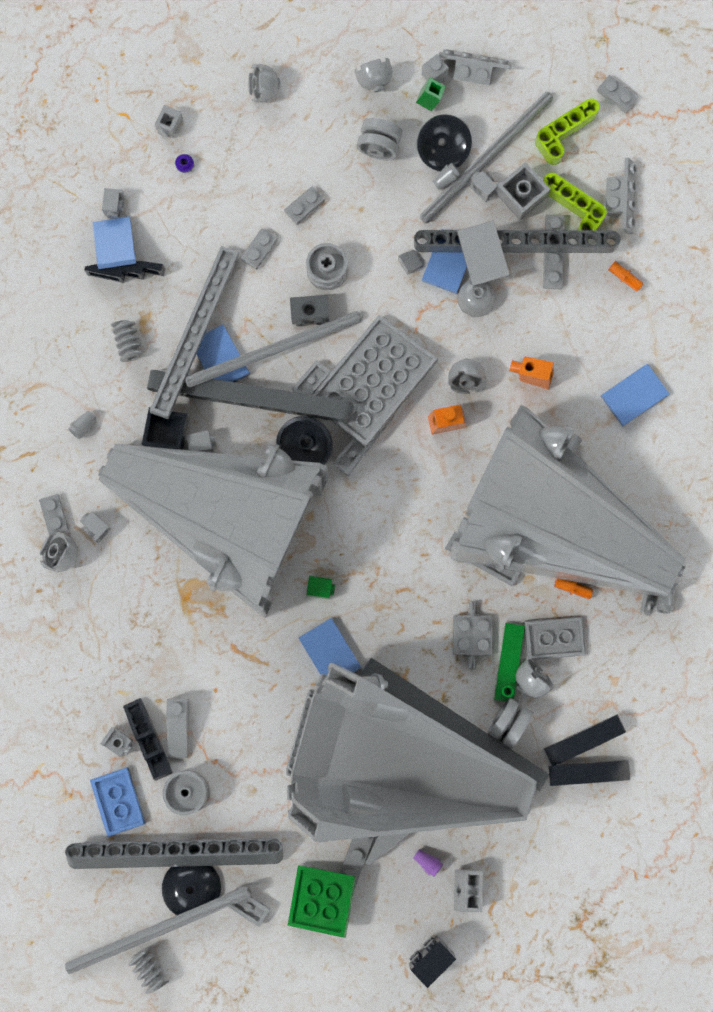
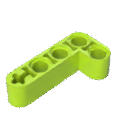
M587 99L538 131L535 145L549 164L557 165L561 162L564 154L561 140L596 118L600 109V104L596 99ZM572 117H575V118H577L579 121H578V122H574V121L571 120V118H572ZM556 127H561L564 131L559 132L556 130ZM540 137H547L549 141H542ZM555 151L559 156H553L551 152Z
M555 173L546 174L543 182L550 188L548 196L583 219L577 230H583L582 227H588L590 231H597L607 214L606 208ZM562 192H568L570 196L565 197L562 195ZM577 202H583L586 207H580ZM593 212H598L601 215V217H595L593 215Z

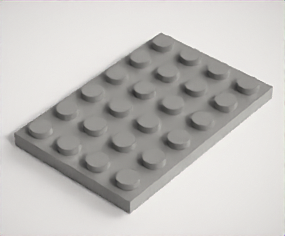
M378 315L312 395L352 402L349 423L332 422L367 448L438 362V358Z

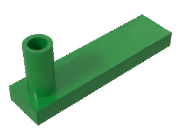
M505 623L494 700L506 702L510 697L514 699L517 683L516 672L519 668L525 626Z

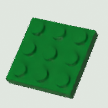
M298 865L287 926L345 938L356 876Z

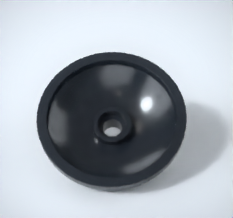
M448 114L437 115L429 119L422 126L417 137V151L421 160L429 168L440 172L446 164L453 163L456 168L460 167L468 158L472 147V137L467 125L461 119ZM443 138L444 143L439 145V140Z
M308 416L294 417L284 423L277 434L276 444L281 446L280 449L292 461L313 462L325 465L331 457L333 450L331 434L326 426L315 418ZM305 438H309L310 443H307Z
M213 866L170 867L162 882L163 900L169 910L175 915L182 914L215 900L221 895L220 877ZM189 886L194 889L191 894L186 890Z

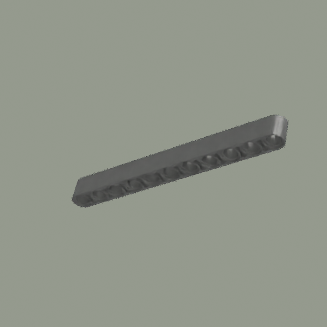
M419 230L414 235V248L418 252L463 253L461 245L455 242L456 239H459L458 230ZM497 230L498 237L502 241L503 253H613L618 248L621 240L619 233L616 231ZM423 238L427 242L425 244L418 243V240ZM441 238L444 239L446 242L444 244H439L436 242V240ZM519 239L521 243L514 244L512 240ZM537 239L540 243L533 244L531 240ZM556 239L559 243L554 245L550 240ZM575 239L577 244L573 245L568 240ZM593 239L596 241V244L591 245L587 240ZM612 239L615 242V244L610 245L607 243L606 240Z
M150 370L147 390L158 392L166 371ZM215 379L205 381L193 387H188L186 382H184L179 396L343 423H349L353 405L352 402Z
M370 658L361 672L362 676H371L374 673L382 675L384 680L388 681V693L537 781L536 790L540 792L549 778L547 772L512 749H509L497 739L489 736L486 732L381 663Z
M275 838L72 843L67 846L65 855L68 865L73 869L278 864L283 860V845L280 840Z

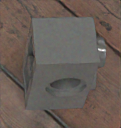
M327 295L290 298L292 325L296 324V326L301 327L306 326L307 323L321 325L329 322ZM312 308L315 312L312 315H307L305 310Z

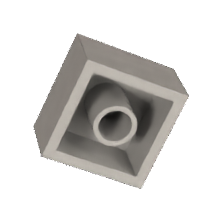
M525 162L497 185L495 194L521 220L548 197L550 188Z

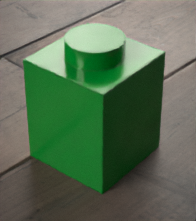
M429 77L421 88L416 103L433 111L441 100L446 86Z
M309 576L306 596L328 600L330 595L334 596L335 584H332V579Z

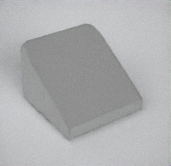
M415 250L398 256V261L407 275L423 266Z

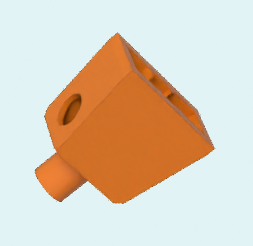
M525 356L522 363L512 360L509 371L518 373L519 380L549 390L554 375V362Z
M461 405L435 409L428 415L432 435L467 428Z

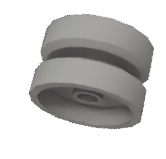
M366 118L362 124V134L358 138L357 149L371 158L386 161L393 160L397 154V144L401 140V128L388 120Z
M321 243L308 253L306 267L310 282L316 288L322 290H333L341 286L347 276V257L340 247L331 243Z
M511 697L499 709L487 732L494 739L501 737L505 732L502 744L509 749H512L518 742L534 712L526 707L520 709L516 714L519 703Z
M183 770L171 775L163 788V800L167 808L179 815H190L198 811L206 803L209 795L208 784L205 778L192 770ZM184 789L188 790V796L182 795Z

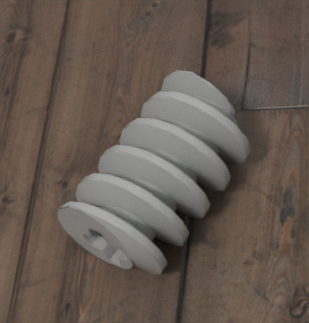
M120 320L111 324L114 328L112 330L113 334L116 335L114 339L118 342L116 347L120 349L118 354L122 356L120 358L121 362L136 360L138 355L143 353L142 350L136 349L141 344L134 342L139 339V336H133L137 329H131L135 325L134 321Z
M148 947L131 957L132 960L128 964L129 966L136 965L132 971L133 973L140 972L137 980H145L141 986H149L145 992L146 994L157 991L169 982H163L166 977L165 974L158 975L162 969L161 967L154 968L157 961H150L153 954H145L149 949Z

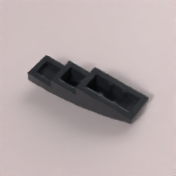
M136 261L135 264L98 269L97 264L85 266L84 271L88 276L124 283L125 276L144 280L145 273L164 277L165 268L160 263Z
M139 698L124 705L123 708L132 732L139 744L144 760L148 764L153 780L157 781L172 774L173 771L142 699Z
M618 714L545 747L544 751L551 765H557L626 733V730Z
M629 760L548 766L550 786L630 780Z

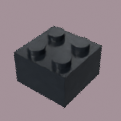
M149 407L142 446L183 450L189 422L188 415L172 411L169 419L150 413L151 407Z
M438 935L435 938L431 936L424 943L425 947L420 952L417 950L409 958L410 970L427 988L456 960L454 952Z

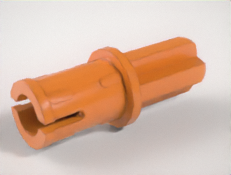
M614 261L608 271L621 280V283H626L635 291H639L643 286V282L630 273L631 270H626L617 261Z
M557 578L554 584L555 588L567 591L570 595L575 594L590 599L593 594L592 588L577 582Z

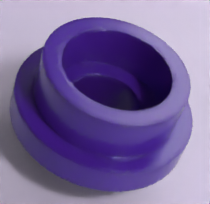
M181 154L176 158L175 166L178 171L187 173L193 169L194 161L190 155ZM186 160L188 163L186 165H182L181 162Z

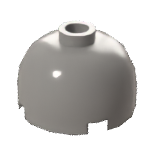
M385 58L386 62H381L380 59L367 62L360 66L361 70L359 71L356 68L354 72L358 83L363 88L374 90V92L384 90V86L392 78L390 59Z
M253 64L251 68H254L253 73H249L248 79L249 94L254 96V99L251 100L253 102H267L276 95L277 89H280V79L277 78L273 68L263 64Z
M469 280L460 288L458 294L460 309L471 317H482L488 314L495 302V291L488 282L472 286L471 280Z
M468 358L460 360L453 364L449 371L448 385H451L452 391L461 394H470L469 390H476V393L480 392L486 386L485 369L479 362Z
M56 532V535H50L44 541L40 550L43 561L40 560V563L44 568L54 572L67 571L77 560L78 547L71 537Z
M531 659L524 661L517 669V689L522 695L527 694L535 698L543 697L554 688V685L549 676H544L541 672L543 669Z

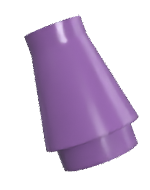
M421 849L413 857L424 871L433 877L436 876L443 866V863L440 862L441 859Z

